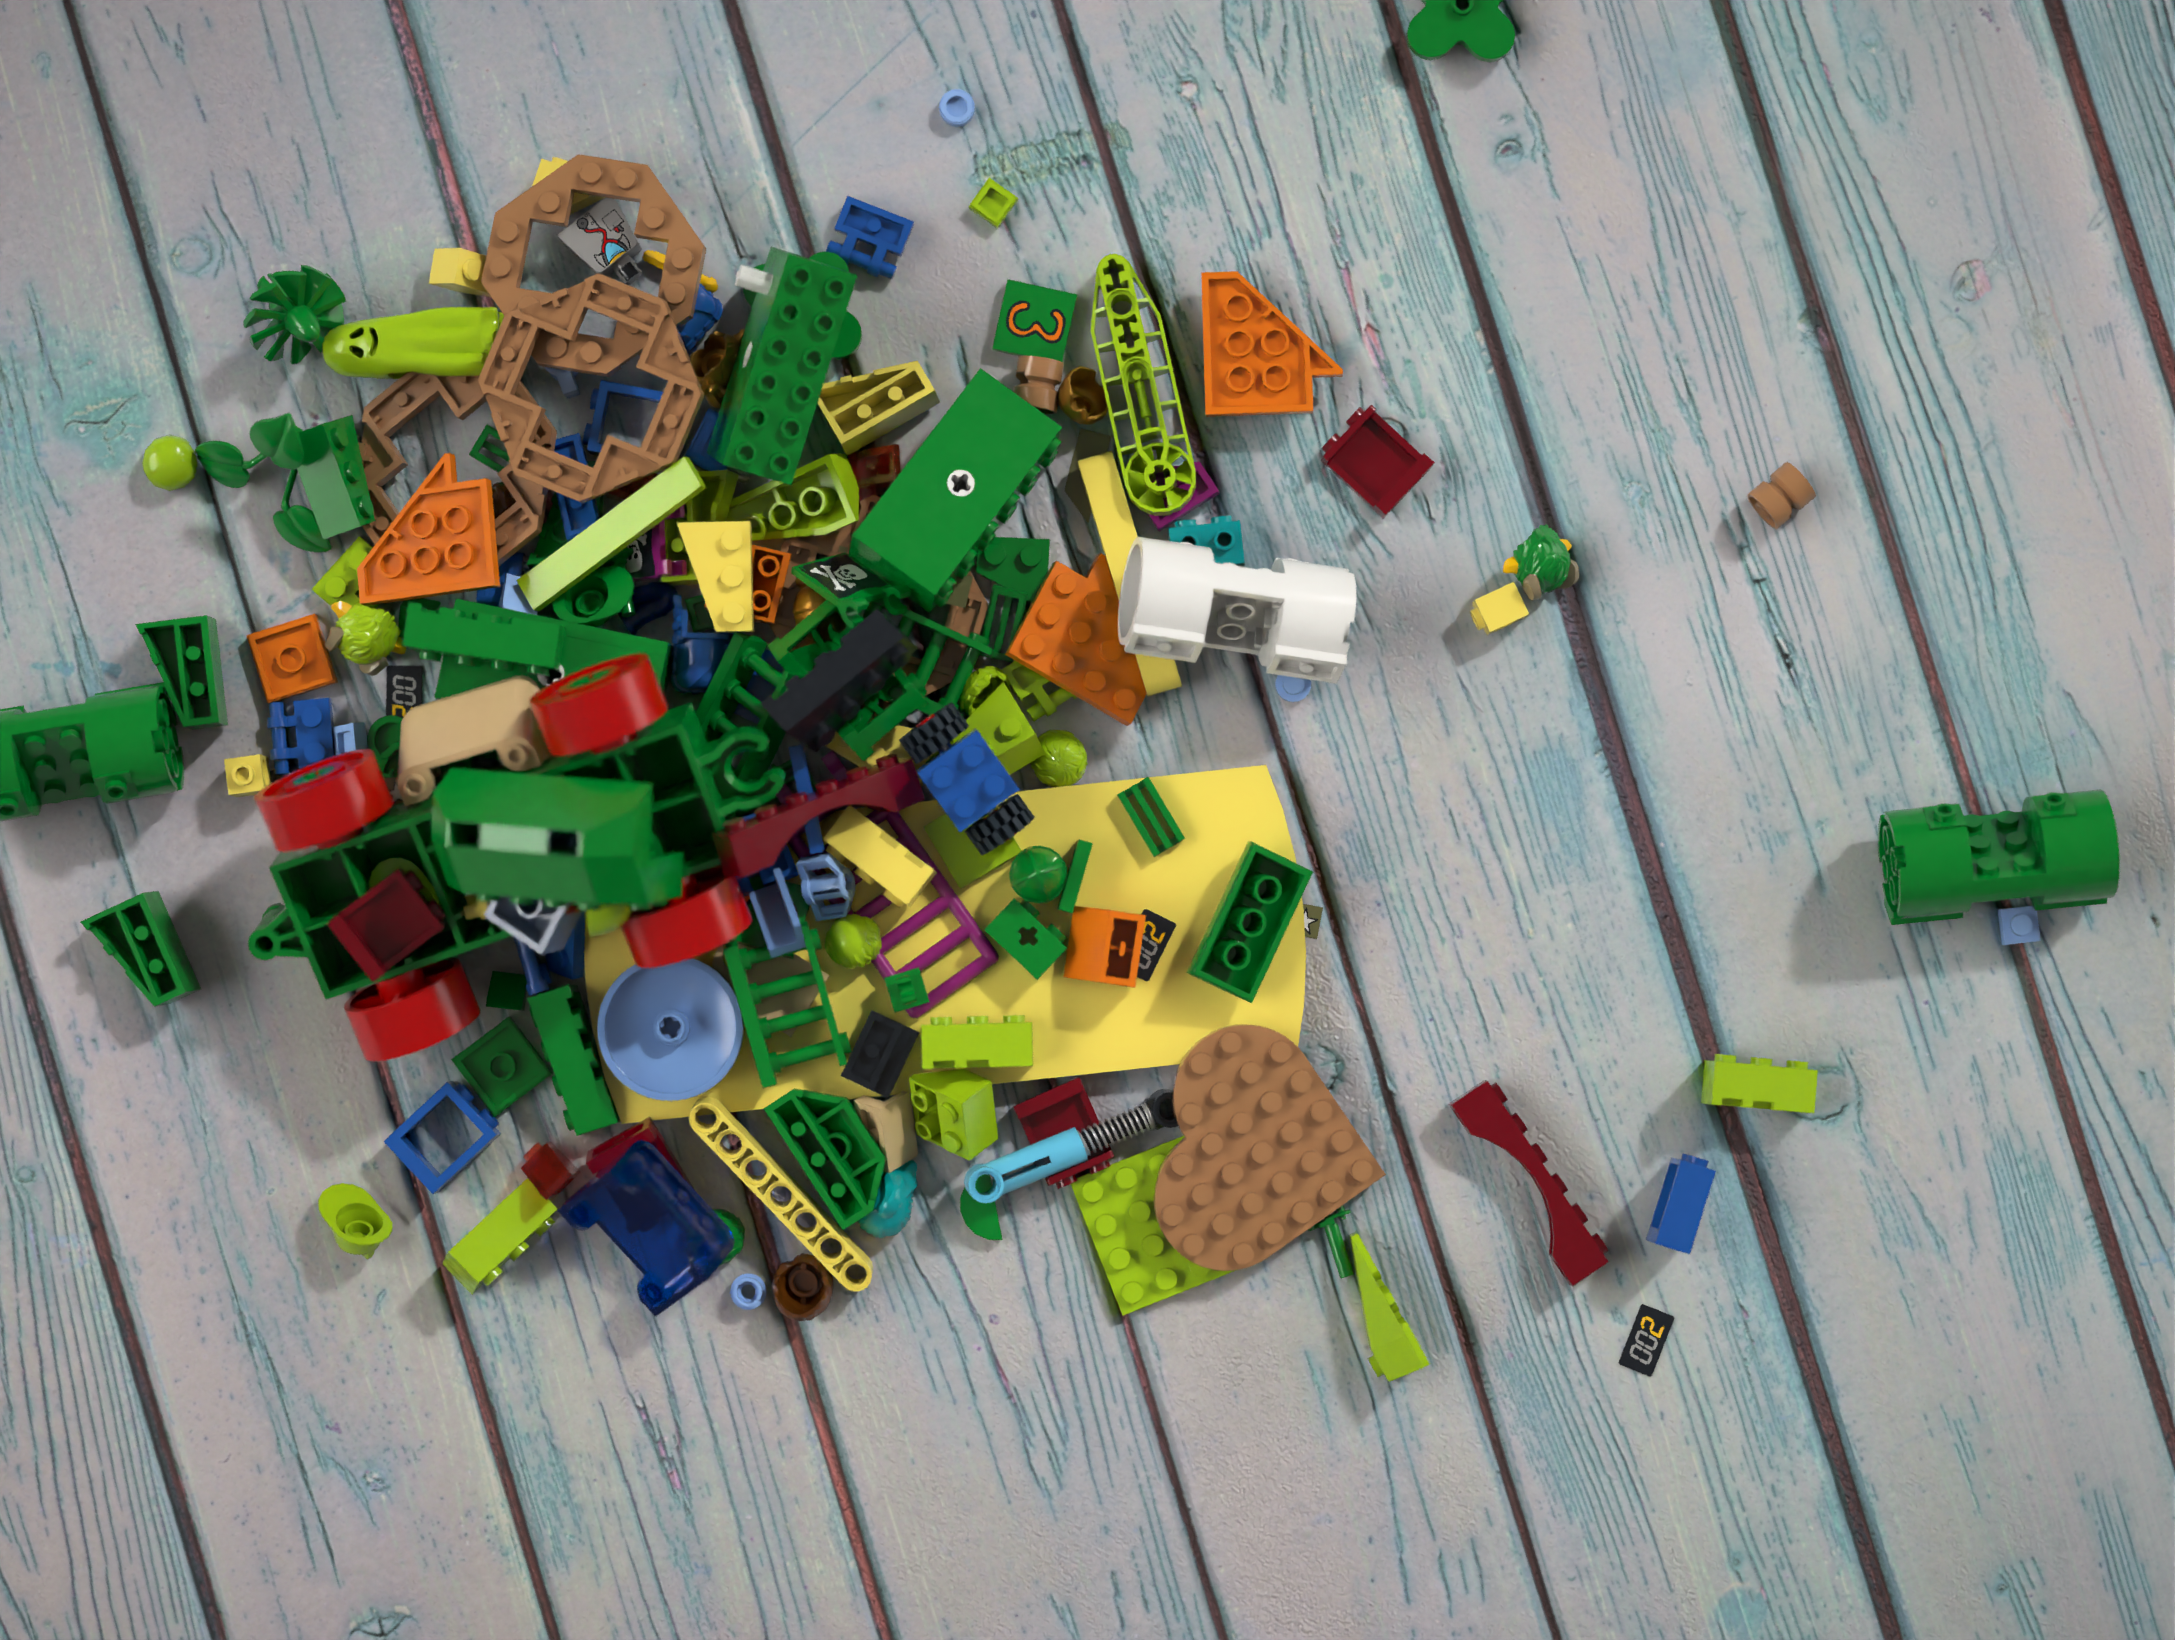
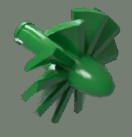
M301 265L300 271H279L274 274H267L272 283H269L265 276H262L257 284L258 290L252 293L249 299L269 303L270 310L254 308L245 317L243 327L247 328L267 319H272V321L265 330L250 336L252 346L258 350L267 337L278 333L276 342L264 356L268 361H276L283 358L284 343L292 334L291 364H298L309 353L312 347L308 342H312L318 351L322 353L324 337L333 328L344 324L342 303L346 302V298L337 283L328 273L324 274L308 265Z

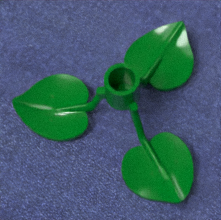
M291 413L275 418L262 419L251 426L249 431L250 438L260 454L250 461H244L241 451L227 442L207 441L196 447L195 453L204 469L220 484L231 488H242L250 480L247 469L254 467L266 457H271V460L281 468L291 469L281 502L283 511H277L273 515V522L277 531L291 545L305 551L328 552L332 549L329 538L323 540L313 511L301 505H293L291 507L289 505L298 472L297 468L304 461V451L299 432L303 430L296 427Z

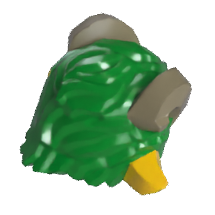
M1545 524L1534 529L1532 535L1523 544L1517 546V549L1513 551V557L1508 558L1504 562L1503 573H1513L1517 580L1521 582L1524 593L1533 601L1541 599V593H1550L1555 589H1566L1574 585L1579 578V567L1576 561L1570 559V553L1568 552L1572 547L1570 542L1566 539H1560L1558 534Z

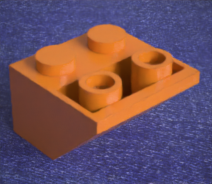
M752 545L754 622L775 624L792 554Z
M1075 906L1063 977L1135 988L1146 915Z

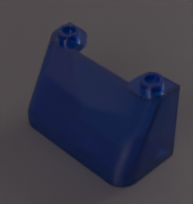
M638 1140L630 1145L568 1198L557 1210L572 1227L580 1231L587 1230L596 1223L644 1274L637 1284V1293L640 1301L655 1317L707 1281L734 1247V1237L729 1227L651 1143L645 1140Z

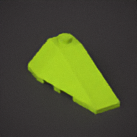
M828 454L798 468L792 486L772 480L733 498L726 522L750 521L752 524V541L828 535L859 521V486L846 454Z
M1356 1231L1351 1233L1349 1237L1369 1348L1373 1353V1356L1367 1359L1377 1377L1384 1375L1388 1382L1422 1369L1430 1365L1407 1321L1401 1316L1395 1299L1386 1284L1383 1283L1381 1274Z

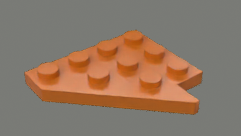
M1201 272L1206 417L1313 413L1312 378L1343 377V369L1239 272Z
M445 453L358 566L357 576L360 604L367 606L500 587L491 480L483 478L457 482L455 455Z
M1100 553L1095 557L1086 577L1059 561L1052 563L1005 655L1126 726L1132 723L1147 694L1135 654L1125 652V645H1121L1119 642V600L1105 555Z

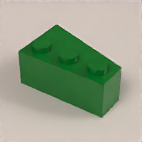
M350 415L299 432L304 451V461L297 470L323 540L375 522L374 508L369 495L353 416Z
M204 615L135 624L148 647L154 665L165 684L164 687L183 727L196 730L228 726L216 619Z
M159 891L141 893L80 922L86 930H90L104 945L102 948L108 955L113 956L126 970L125 974L154 1007L171 1004L201 990Z

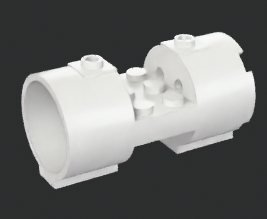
M1137 537L1130 548L1121 584L1118 607L1119 642L1121 645H1125V652L1194 663H1196L1203 647L1258 655L1260 664L1267 667L1266 673L1337 684L1347 664V652L1350 644L1345 641L1349 634L1350 622L1354 623L1356 582L1354 573H1349V569L1301 562L1292 558H1276L1271 570L1266 568L1251 569L1238 567L1233 563L1218 564L1214 563L1213 552L1209 547L1192 545L1188 542L1177 543Z

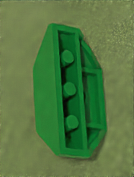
M794 1088L764 1108L842 1230L874 1210L886 1157L847 1097Z

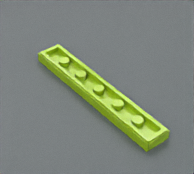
M683 456L516 580L532 609L535 611L542 610L706 489V485L690 458Z

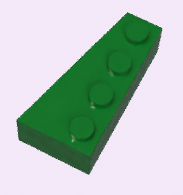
M408 602L402 646L420 653L419 659L441 662V656L455 657V664L477 667L478 660L492 662L491 669L513 671V665L527 667V673L549 676V670L560 671L565 627L560 624L514 617L504 620L501 616L480 612L466 615L464 611L447 607L437 608V611L428 610L422 607L420 603Z
M569 984L527 998L533 1023L538 1028L542 1038L541 1048L547 1062L551 1063L555 1074L552 1076L555 1091L558 1097L563 1096L567 1107L566 1110H563V1115L569 1131L575 1130L576 1135L579 1136L621 1122L604 1077L595 1037L578 985Z

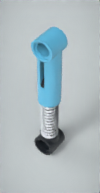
M1169 1089L1157 1090L1149 1099L1145 1100L1144 1104H1141L1139 1107L1135 1106L1134 1111L1129 1108L1128 1113L1123 1111L1122 1115L1117 1113L1116 1118L1111 1116V1120L1105 1118V1122L1100 1120L1099 1125L1093 1123V1127L1088 1125L1087 1130L1082 1128L1081 1132L1073 1127L988 1163L976 1164L965 1174V1189L978 1202L991 1203L1004 1194L1087 1161V1156L1091 1154L1090 1151L1096 1153L1098 1148L1102 1151V1146L1108 1148L1110 1143L1114 1146L1115 1141L1120 1143L1122 1138L1126 1141L1127 1136L1132 1138L1134 1133L1138 1136V1132L1144 1133V1129L1149 1131L1150 1129L1153 1130V1128L1158 1130L1163 1127H1177L1178 1124L1174 1113L1170 1117L1164 1118L1159 1112L1161 1103L1166 1099H1172L1173 1091ZM1034 1162L1033 1165H1030V1166H1028V1167H1026V1168H1023V1169H1021V1170H1018V1171H1016V1172H1013V1173H1011V1174H1008V1175H1006V1176H1004V1177L1001 1176V1175H1003V1174H1005V1173H1008V1172H1010V1171H1013V1170H1015V1169H1018V1168H1020V1167H1023V1166H1025V1165H1027V1164H1030V1163ZM984 1174L991 1175L993 1184L990 1190L983 1193L978 1192L975 1188L977 1178Z

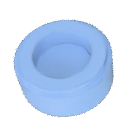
M953 89L942 96L939 103V111L945 123L953 127H961L972 120L975 113V105L969 93L964 90Z

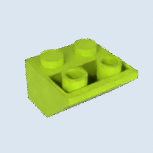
M966 1069L921 1073L909 1077L915 1129L918 1136L968 1161L998 1140L991 1081Z

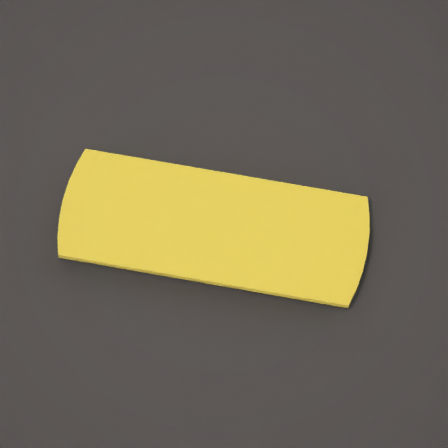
M1260 765L1149 777L1185 837L1184 840L1153 857L1117 796L1145 778L1017 791L1010 796L1019 794L1035 817L1031 823L1013 836L1022 851L1031 846L1051 848L1062 857L1068 873L1077 840L1080 839L1093 843L1075 906L1142 914L1144 909H1148L1176 924L1150 980L1145 981L1137 977L1135 988L1063 977L1073 913L1057 910L1062 892L1058 897L1047 903L1036 904L1029 902L1040 912L1036 919L1045 928L1052 923L1067 937L1062 943L1067 947L1066 951L1037 980L985 931L986 927L1014 898L1019 903L1024 900L1017 895L1010 883L1009 873L1012 862L1016 857L960 889L924 829L925 825L946 814L937 800L922 801L899 810V814L995 948L999 959L994 965L918 1018H911L905 1010L894 1012L886 983L872 962L864 967L850 969L837 964L830 958L825 950V938L828 930L838 918L816 921L810 905L805 921H808L809 929L817 928L822 949L816 950L821 970L830 975L825 985L839 1033H847L851 1051H853L871 1010L920 1032L891 1095H896L901 1091L911 1093L909 1077L914 1074L966 1069L991 1081L992 1084L1178 1065L1189 1049L1201 1038L1219 1028L1237 1024L1269 1028L1284 1035L1298 1047L1304 1009L1306 943L1302 897L1252 1003L1187 973L1247 842H1254L1296 863L1284 811L1267 766ZM1146 787L1141 789L1143 797L1168 839L1170 840L1175 837ZM1134 794L1128 797L1156 847L1163 844ZM867 807L856 809L864 816L874 811ZM845 810L835 811L819 822L822 838L825 837ZM887 820L878 825L880 829L893 839L898 838ZM805 832L801 835V838L804 840V842L809 848L807 835ZM787 843V846L789 848V851L796 866V863L798 862L799 858L796 856L792 848ZM848 858L841 863L850 870L857 867ZM823 868L827 874L834 873L830 868ZM799 872L798 876L785 881L801 885ZM862 880L855 885L851 909L856 912L883 893L886 888L876 880L872 885ZM929 883L911 907L903 903L899 908L892 903L871 919L876 922L880 935L883 937L940 897L932 884ZM823 900L825 906L831 905L828 900ZM948 908L885 952L884 956L894 970L897 971L961 925ZM585 915V982L592 1029L604 1077L621 1124L641 1122L648 1117H651L652 1121L689 1117L693 1105L702 1097H713L720 1101L729 1112L764 1109L794 1088L847 1097L848 1100L858 1099L863 1095L868 1097L883 1096L842 1077L841 1074L846 1065L840 1066L836 1053L782 1068V1072L776 1074L777 1084L762 1088L745 1025L742 1047L736 1062L729 1073L713 1088L698 1096L675 1101L652 1099L634 1092L617 1079L606 1064L599 1046L597 1024L600 1007L608 989L624 971L635 964V961L621 927L614 931L591 937L588 932ZM1023 927L1019 931L1022 936L1020 944L1024 946L1030 943L1034 946L1038 942L1035 938V934L1038 931L1034 927L1029 931ZM970 938L921 971L927 993L981 956ZM719 946L693 957V959L712 967L714 955ZM807 949L795 953L811 963ZM724 955L723 960H724L725 965L728 967L727 962H726V958H725V955ZM820 994L817 995L810 1008L823 1005ZM1025 1015V1022H1032L1033 1066L922 1069L921 1025H931L930 1017H952V1024H967L968 1016H988L989 1023H1003V1016ZM827 1019L798 1026L792 1037L782 1031L771 1034L772 1038L766 1039L769 1053L776 1051L778 1055L831 1040L832 1036ZM851 1053L845 1054L847 1061ZM701 1108L697 1111V1116L715 1114L710 1108Z

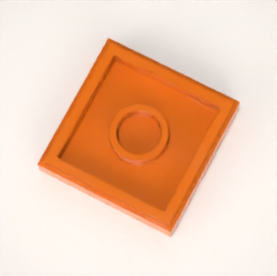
M314 613L246 635L268 704L338 683L329 651L324 646L325 639L317 614Z

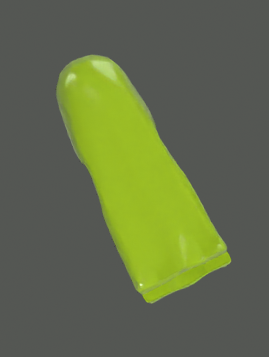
M443 307L403 315L349 322L330 330L324 337L322 345L323 357L328 367L336 373L347 377L399 379L407 372L435 376H480L504 315L502 312H498L497 307Z

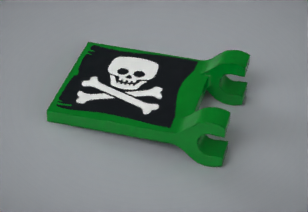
M846 552L792 567L791 574L839 609L843 621L850 628H854L864 620L858 615L857 611L867 609L868 602L883 599L886 609L892 615L907 612L908 607L903 605L900 599L911 595V590L908 586L904 584L890 585Z

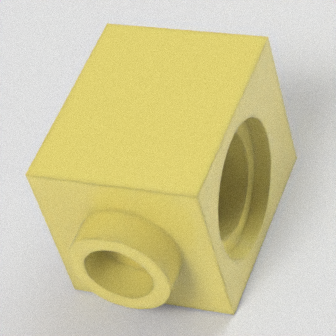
M1514 582L1475 599L1472 602L1474 609L1470 611L1475 626L1478 630L1484 628L1486 635L1529 615Z
M258 754L224 759L228 795L234 797L256 795L263 788L271 784L267 756Z

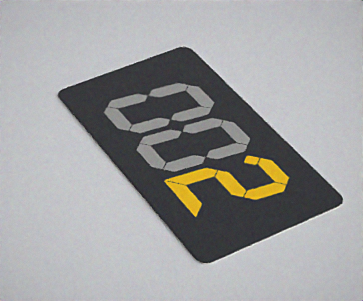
M387 666L386 716L394 715L404 718L410 709L422 705V666Z
M1144 909L1141 915H1146L1137 977L1149 981L1176 924L1148 909Z
M1642 1304L1619 1359V1364L1649 1377L1652 1376L1673 1324L1674 1317Z

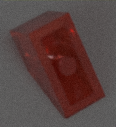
M537 1142L523 1156L527 1162L521 1169L545 1200L556 1198L581 1173L552 1142H546L543 1146Z

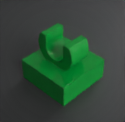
M919 967L884 978L895 1013L930 1002Z

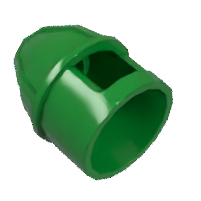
M1031 846L1021 851L1013 860L1009 873L1011 886L1017 895L1028 902L1036 904L1047 903L1058 897L1065 887L1068 876L1067 867L1062 857L1051 848L1044 846Z

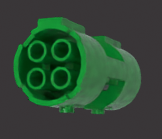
M164 682L95 693V696L87 697L85 703L28 713L24 705L0 709V822L37 816L44 804L61 803L63 801L85 797L91 798L100 795L102 802L110 804L182 790L184 785L182 746L179 747L175 727L178 725L175 708L164 687Z
M2101 789L2069 793L2053 792L2046 795L2026 797L2020 812L2002 811L1998 814L1981 816L1969 814L1964 816L1959 804H1939L1937 806L1884 811V815H1880L1878 855L1879 863L1882 862L1885 883H1882L1884 906L1891 925L1963 918V913L1969 912L1972 903L2030 897L2035 911L2107 904V898L2114 897L2118 889L2120 856L2117 828L2110 801L2106 793Z

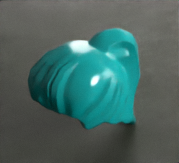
M910 1160L894 1171L886 1173L885 1177L881 1179L874 1210L857 1221L862 1230L872 1234L875 1238L879 1237L881 1239L886 1236L899 1234L910 1220L913 1207V1192L918 1186L916 1178L917 1163L914 1160Z

